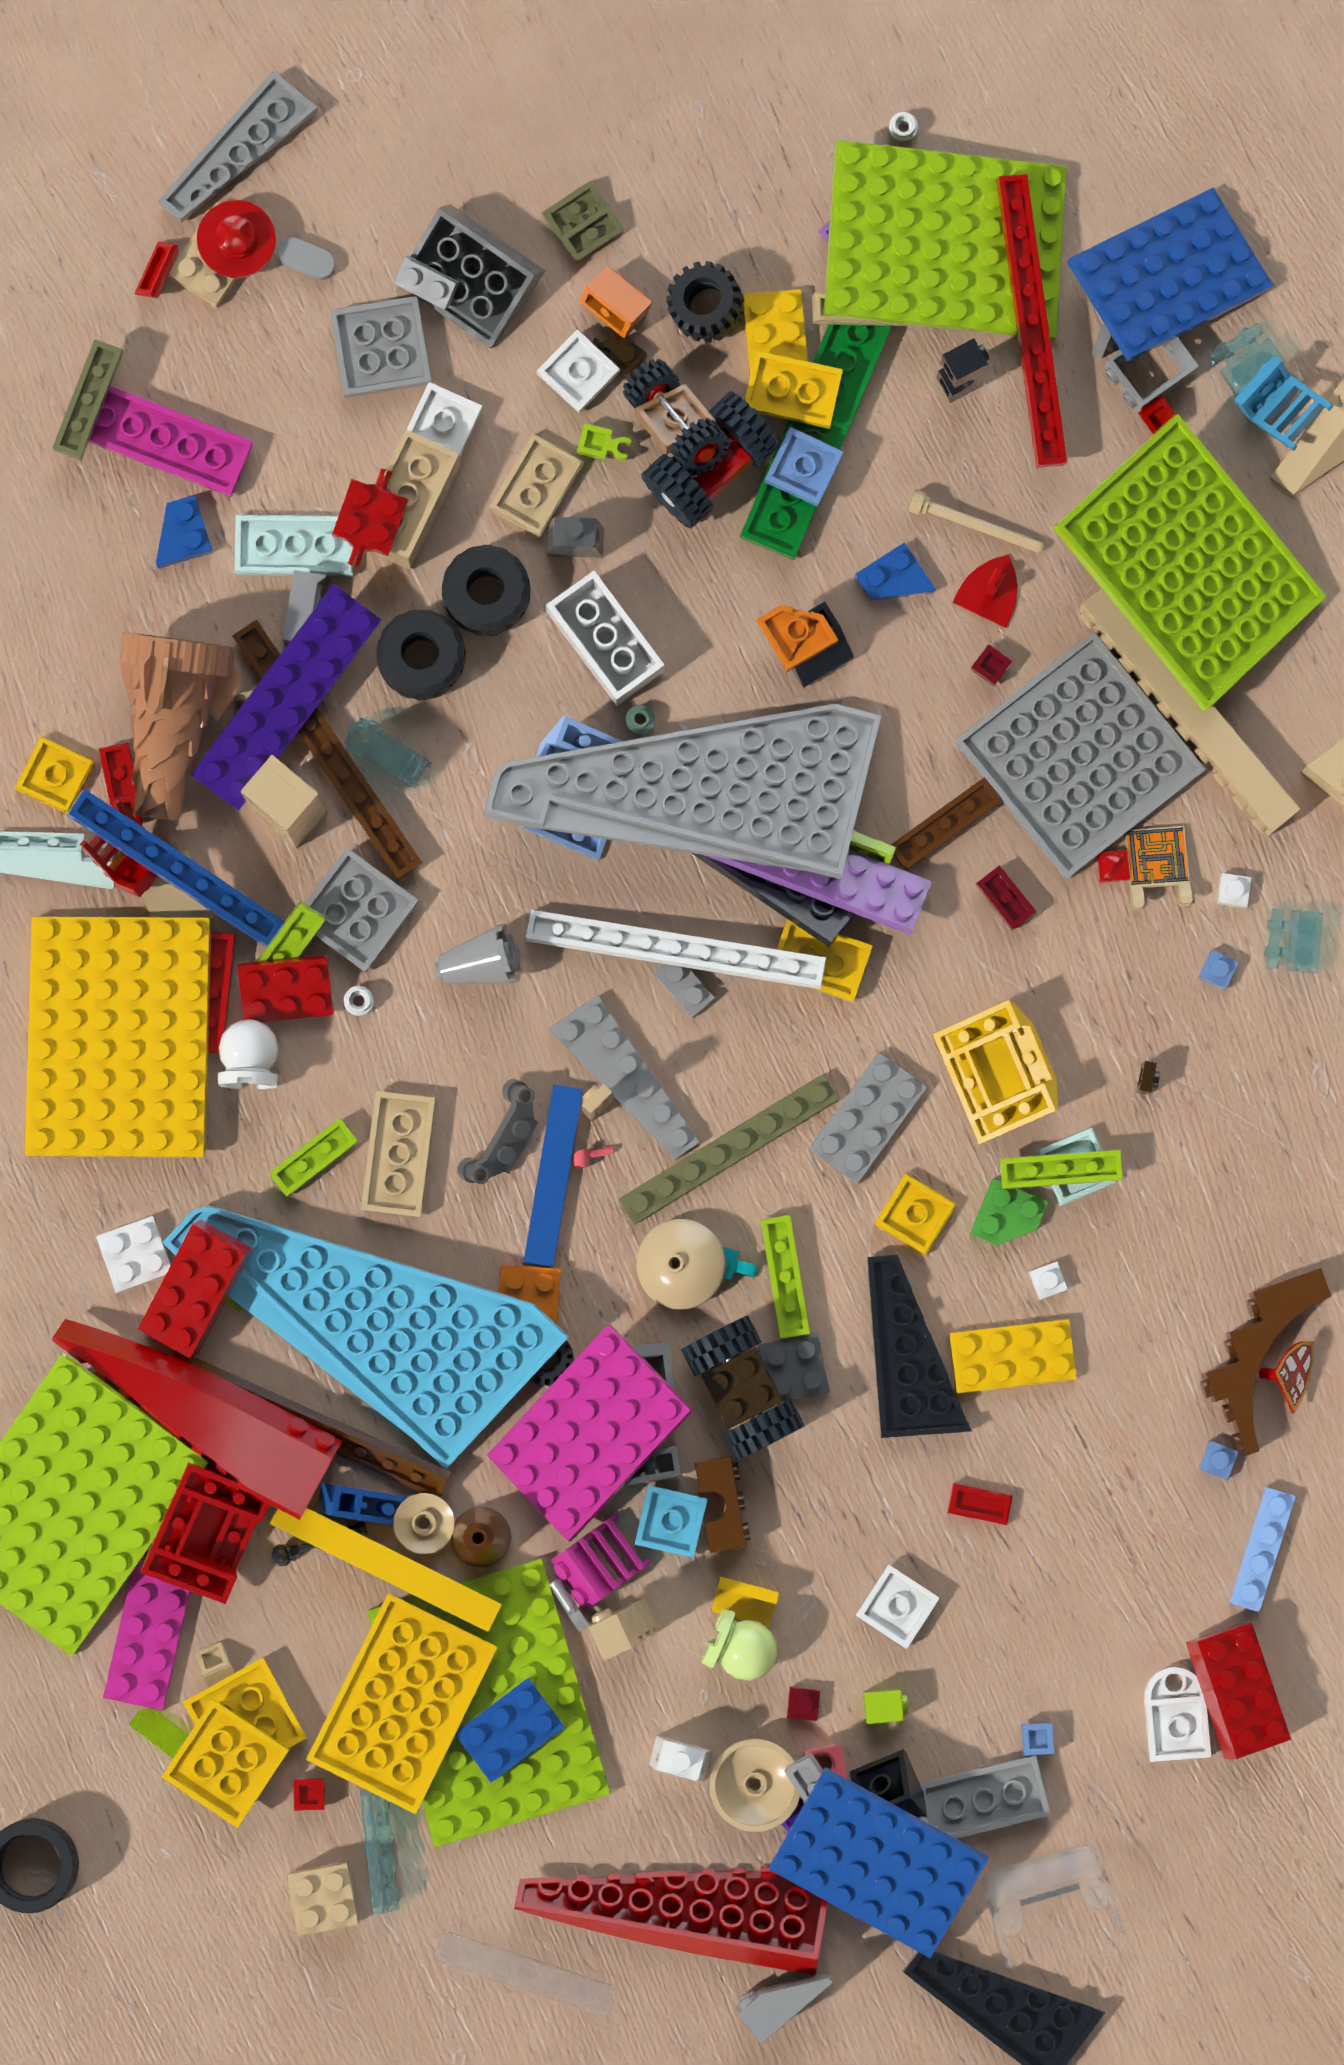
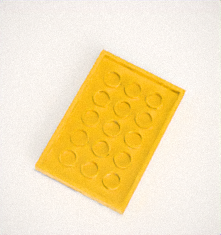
M388 1593L306 1760L416 1814L498 1647Z

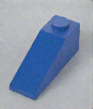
M322 1483L317 1513L394 1526L395 1513L400 1504L408 1497Z

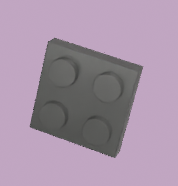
M818 1333L758 1345L760 1356L783 1402L830 1392Z

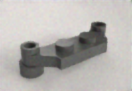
M510 1079L504 1084L502 1095L506 1101L511 1103V1106L482 1158L477 1160L467 1157L459 1163L458 1175L461 1179L469 1183L484 1184L489 1178L502 1172L509 1174L538 1124V1121L534 1120L533 1113L534 1091L524 1082Z

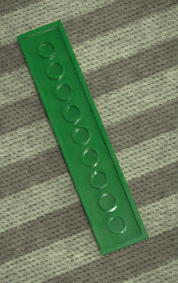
M828 324L812 363L843 369L830 429L788 420L779 441L780 445L771 460L740 534V539L795 560L817 506L764 482L790 427L841 450L892 325Z

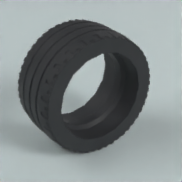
M39 1818L23 1819L0 1831V1904L20 1913H38L48 1910L61 1902L73 1888L79 1870L76 1846L67 1832L57 1824ZM26 1835L40 1836L49 1840L58 1850L61 1859V1873L56 1884L48 1892L38 1896H24L14 1891L6 1883L2 1873V1858L7 1847L16 1839Z

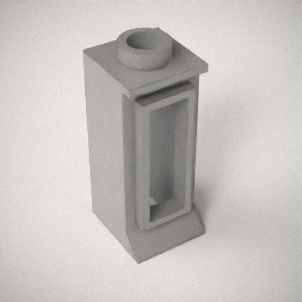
M294 570L282 637L284 645H288L321 601L324 591L323 586L329 582L327 575Z

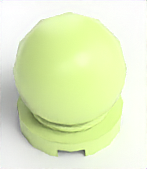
M723 1608L715 1625L716 1631L719 1632L715 1643L708 1642L701 1661L702 1664L712 1669L715 1663L720 1662L725 1672L735 1679L751 1681L764 1677L776 1663L777 1641L770 1630L760 1622L752 1620L736 1622L734 1619L735 1612Z

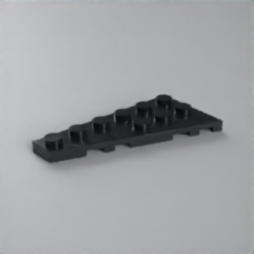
M691 853L827 947L833 944L856 915L710 857Z
M898 1255L867 1257L881 1438L972 1432Z
M917 1951L903 1970L904 1974L1021 2065H1067L1105 2014L1103 2010L935 1951L931 1958Z

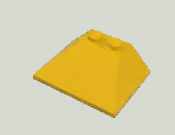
M1011 999L933 1034L979 1144L1058 1110L1057 1078L1034 1024Z

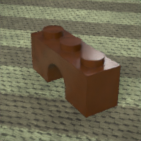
M731 1457L696 1462L695 1469L699 1493L714 1491L722 1495L726 1502L724 1515L716 1521L705 1523L709 1552L715 1553L746 1547L745 1541L751 1540L748 1522L742 1523L740 1511L746 1510L743 1492L737 1493L735 1481L740 1480L738 1462L732 1463Z

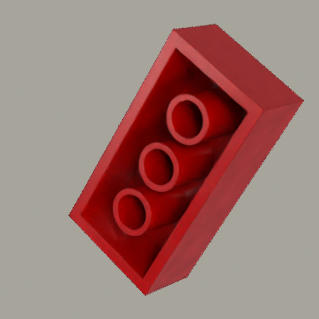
M203 1220L193 1223L138 1330L188 1358L199 1354L253 1248Z
M1252 1622L1240 1623L1185 1642L1224 1759H1239L1291 1740Z

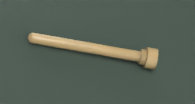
M917 489L913 493L907 510L916 515L928 512L1037 553L1042 552L1045 548L1042 541L932 502L925 492Z

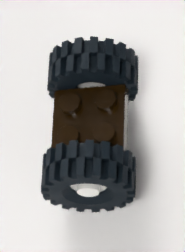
M748 1315L681 1349L694 1377L702 1374L701 1377L728 1430L751 1418V1420L724 1433L737 1461L805 1427L791 1399L762 1413L783 1402V1399L757 1348L754 1347L762 1341Z

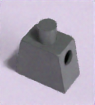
M554 517L548 525L547 556L603 558V526L595 518Z

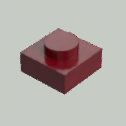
M988 644L970 670L992 686H995L1012 663V660Z
M790 1687L787 1718L817 1721L820 1690Z

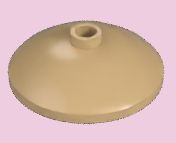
M687 1219L669 1220L652 1229L641 1243L636 1261L638 1279L647 1295L662 1306L681 1310L691 1309L708 1301L719 1289L726 1267L724 1250L716 1235L703 1224ZM674 1258L680 1260V1266L677 1269L672 1267V1260Z
M764 1739L739 1741L724 1750L712 1768L709 1781L711 1800L719 1815L735 1828L748 1832H763L781 1825L791 1816L800 1798L799 1793L784 1772L788 1765L794 1763L793 1758L779 1745ZM753 1778L759 1779L761 1783L760 1787L756 1790L749 1787V1781Z

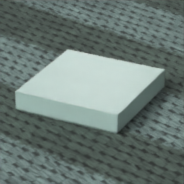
M1089 1128L1036 1152L1038 1156L1096 1152L1102 1151L1093 1128ZM1116 1181L1055 1185L1051 1187L1059 1205L1062 1206L1112 1185Z

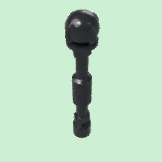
M364 1521L347 1527L361 1535L368 1533ZM309 1543L299 1546L297 1544L293 1546L279 1544L273 1548L271 1558L275 1564L284 1567L290 1561H294L293 1557L317 1547Z

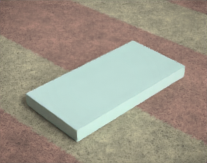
M236 515L235 575L293 576L294 570L327 576L354 577V562L352 566L347 564L353 547L346 541L332 537L338 516Z

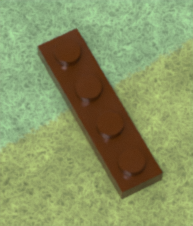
M985 777L892 843L891 845L896 847L893 854L905 871L909 870L1002 802L1001 798Z

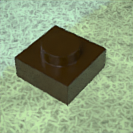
M1144 1061L1141 1064L1136 1093L1149 1095L1152 1088L1157 1089L1160 1078V1071H1155L1157 1063Z

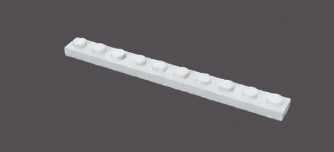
M531 910L526 933L527 942L821 989L826 964V957Z

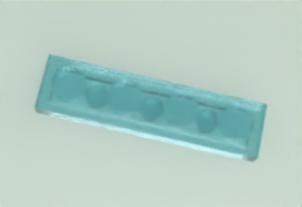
M361 1790L360 1798L373 1915L385 1914L400 1909V1892L397 1888L395 1872L397 1863L393 1854V1830L390 1826L389 1818L390 1801L368 1790Z

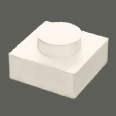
M1222 873L1220 875L1216 904L1247 908L1251 877Z
M1057 1261L1028 1272L1038 1300L1068 1290Z

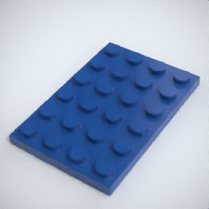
M1214 188L1202 192L1071 257L1067 262L1127 361L1269 291L1274 286Z
M825 1767L768 1869L931 1958L986 1865L988 1856Z

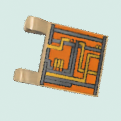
M1184 826L1129 830L1125 834L1126 850L1128 851L1131 909H1143L1145 904L1143 888L1177 886L1179 906H1190L1193 899Z

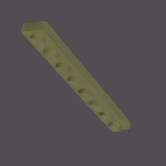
M824 1074L625 1194L619 1198V1201L635 1225L839 1099Z

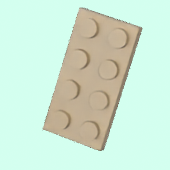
M382 1091L375 1092L361 1211L421 1218L436 1098Z

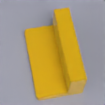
M720 1576L711 1610L717 1614H721L723 1608L735 1612L734 1618L743 1621L752 1620L760 1622L765 1627H769L779 1592Z

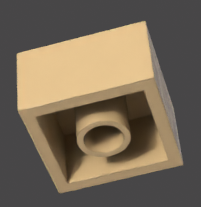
M350 1860L292 1871L286 1875L297 1937L355 1926L360 1923Z

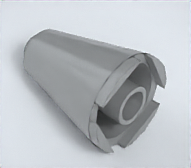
M506 924L497 925L439 955L438 962H435V971L438 979H443L445 984L519 982L521 974L515 975V968L520 967L516 944L512 934L506 935L504 932L508 926Z

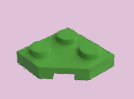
M992 1179L969 1235L999 1246L1035 1231L1040 1224L1048 1201L1017 1188L1002 1189L1001 1182Z

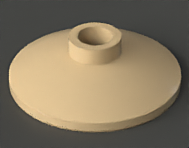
M419 1493L408 1497L398 1507L394 1516V1531L397 1539L406 1549L418 1554H430L443 1548L450 1540L454 1531V1516L449 1505L440 1497L430 1493ZM426 1517L429 1519L430 1525L427 1529H421L418 1526L420 1518Z

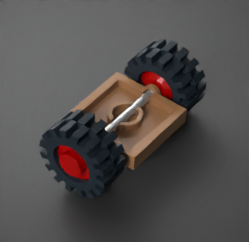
M652 359L649 360L648 365L645 362L640 364L641 369L637 370L635 368L632 371L634 375H628L626 378L629 383H624L623 385L625 389L623 394L635 409L636 418L666 454L672 452L673 457L690 475L692 473L699 475L700 471L706 473L708 467L713 469L715 467L714 463L722 461L721 455H726L728 451L726 448L729 447V439L719 428L717 421L686 384L680 386L679 378L665 361L657 359L655 362Z

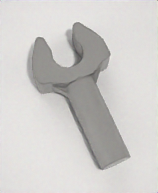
M560 1578L550 1583V1587L578 1632L589 1626L587 1620Z

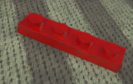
M211 932L208 1053L219 1054L222 1034L226 1031L236 943L235 934Z

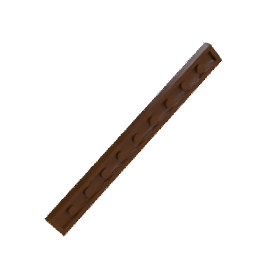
M256 619L232 635V637L262 679L280 653ZM316 707L297 733L399 881L423 863Z
M175 1350L171 1354L175 1358L236 1384L343 1440L336 1452L337 1455L419 1492L434 1494L438 1497L442 1496L451 1474L450 1471L198 1358H188Z

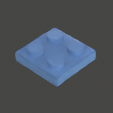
M790 427L764 482L818 507L844 452Z

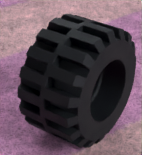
M706 261L705 266H702L700 262H695L692 269L685 266L682 268L684 273L681 276L676 273L673 277L675 285L669 284L668 287L670 296H666V301L671 317L682 333L687 337L691 336L694 341L700 342V339L703 338L705 343H711L712 337H716L718 341L724 339L722 334L725 332L729 335L733 333V324L739 326L741 322L739 315L744 314L745 308L742 302H745L744 296L737 281L729 270H725L724 266L717 264L715 267L710 261ZM713 289L721 293V301L713 312L706 315H697L690 311L691 302L699 292Z

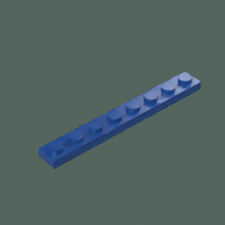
M86 789L80 792L66 814L263 946H268L283 925V920Z

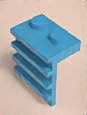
M1274 355L1267 363L1260 367L1255 377L1239 391L1238 396L1234 399L1250 422H1254L1261 430L1268 432L1271 437L1279 440L1286 448H1290L1292 451L1297 448L1293 441L1323 408H1326L1328 411L1333 408L1330 402L1291 376L1283 362ZM1299 390L1302 391L1279 419L1270 426L1269 423ZM1311 399H1313L1314 402L1309 406V408L1292 425V427L1284 435H1282L1281 432L1297 416V414L1305 407V405Z

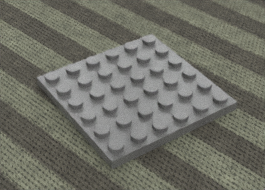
M1094 631L954 741L979 774L987 779L1004 805L1065 880L1069 879L1098 856V854L1107 849L1206 770Z

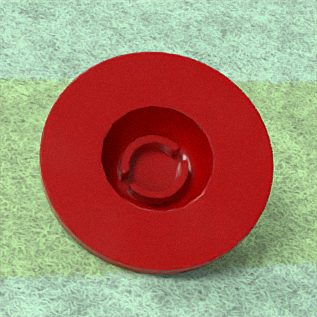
M229 200L214 206L202 218L197 230V247L202 260L211 270L229 278H244L259 272L272 258L276 246V232L270 217L259 206L244 200Z

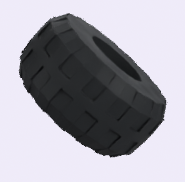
M492 545L470 547L458 554L444 573L442 598L446 611L459 627L475 635L493 636L510 630L522 619L530 601L531 587L526 569L516 556L502 547ZM483 576L497 578L504 586L501 598L490 605L478 604L468 595L470 585L476 579Z
M415 609L401 615L399 614L385 626L378 640L376 659L381 676L393 691L408 699L427 700L440 697L455 686L464 670L466 651L460 632L448 618L431 610ZM419 640L429 641L435 644L439 650V657L431 667L423 670L413 669L407 666L403 660L406 648Z

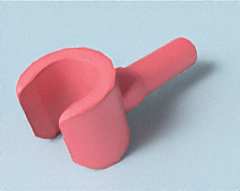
M613 1146L597 1150H578L573 1154L572 1165L573 1167H589V1158L614 1153Z

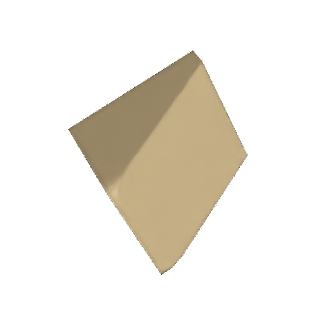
M223 1641L195 1652L202 1677L209 1687L236 1673Z

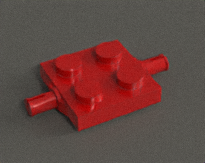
M383 468L380 469L376 484H365L351 479L332 533V537L346 541L353 547L347 564L352 566L357 555L354 567L357 568L360 567L364 551L377 552L389 556L408 502V498L396 495L387 489L392 472L387 470L383 481L386 471Z

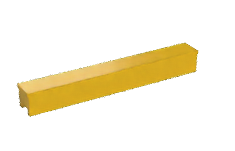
M277 1508L270 1522L271 1525L489 1632L502 1604L308 1508L305 1509L300 1520Z

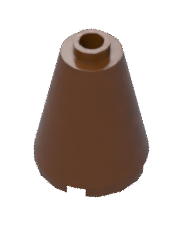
M488 1507L471 1508L463 1512L454 1523V1531L451 1536L452 1548L457 1557L467 1565L478 1568L492 1566L498 1563L509 1550L511 1544L509 1524L494 1509ZM481 1532L484 1535V1541L481 1544L474 1542V1533Z

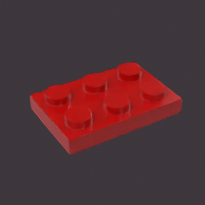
M327 955L237 964L244 1020L252 1019L259 1022L334 1015Z

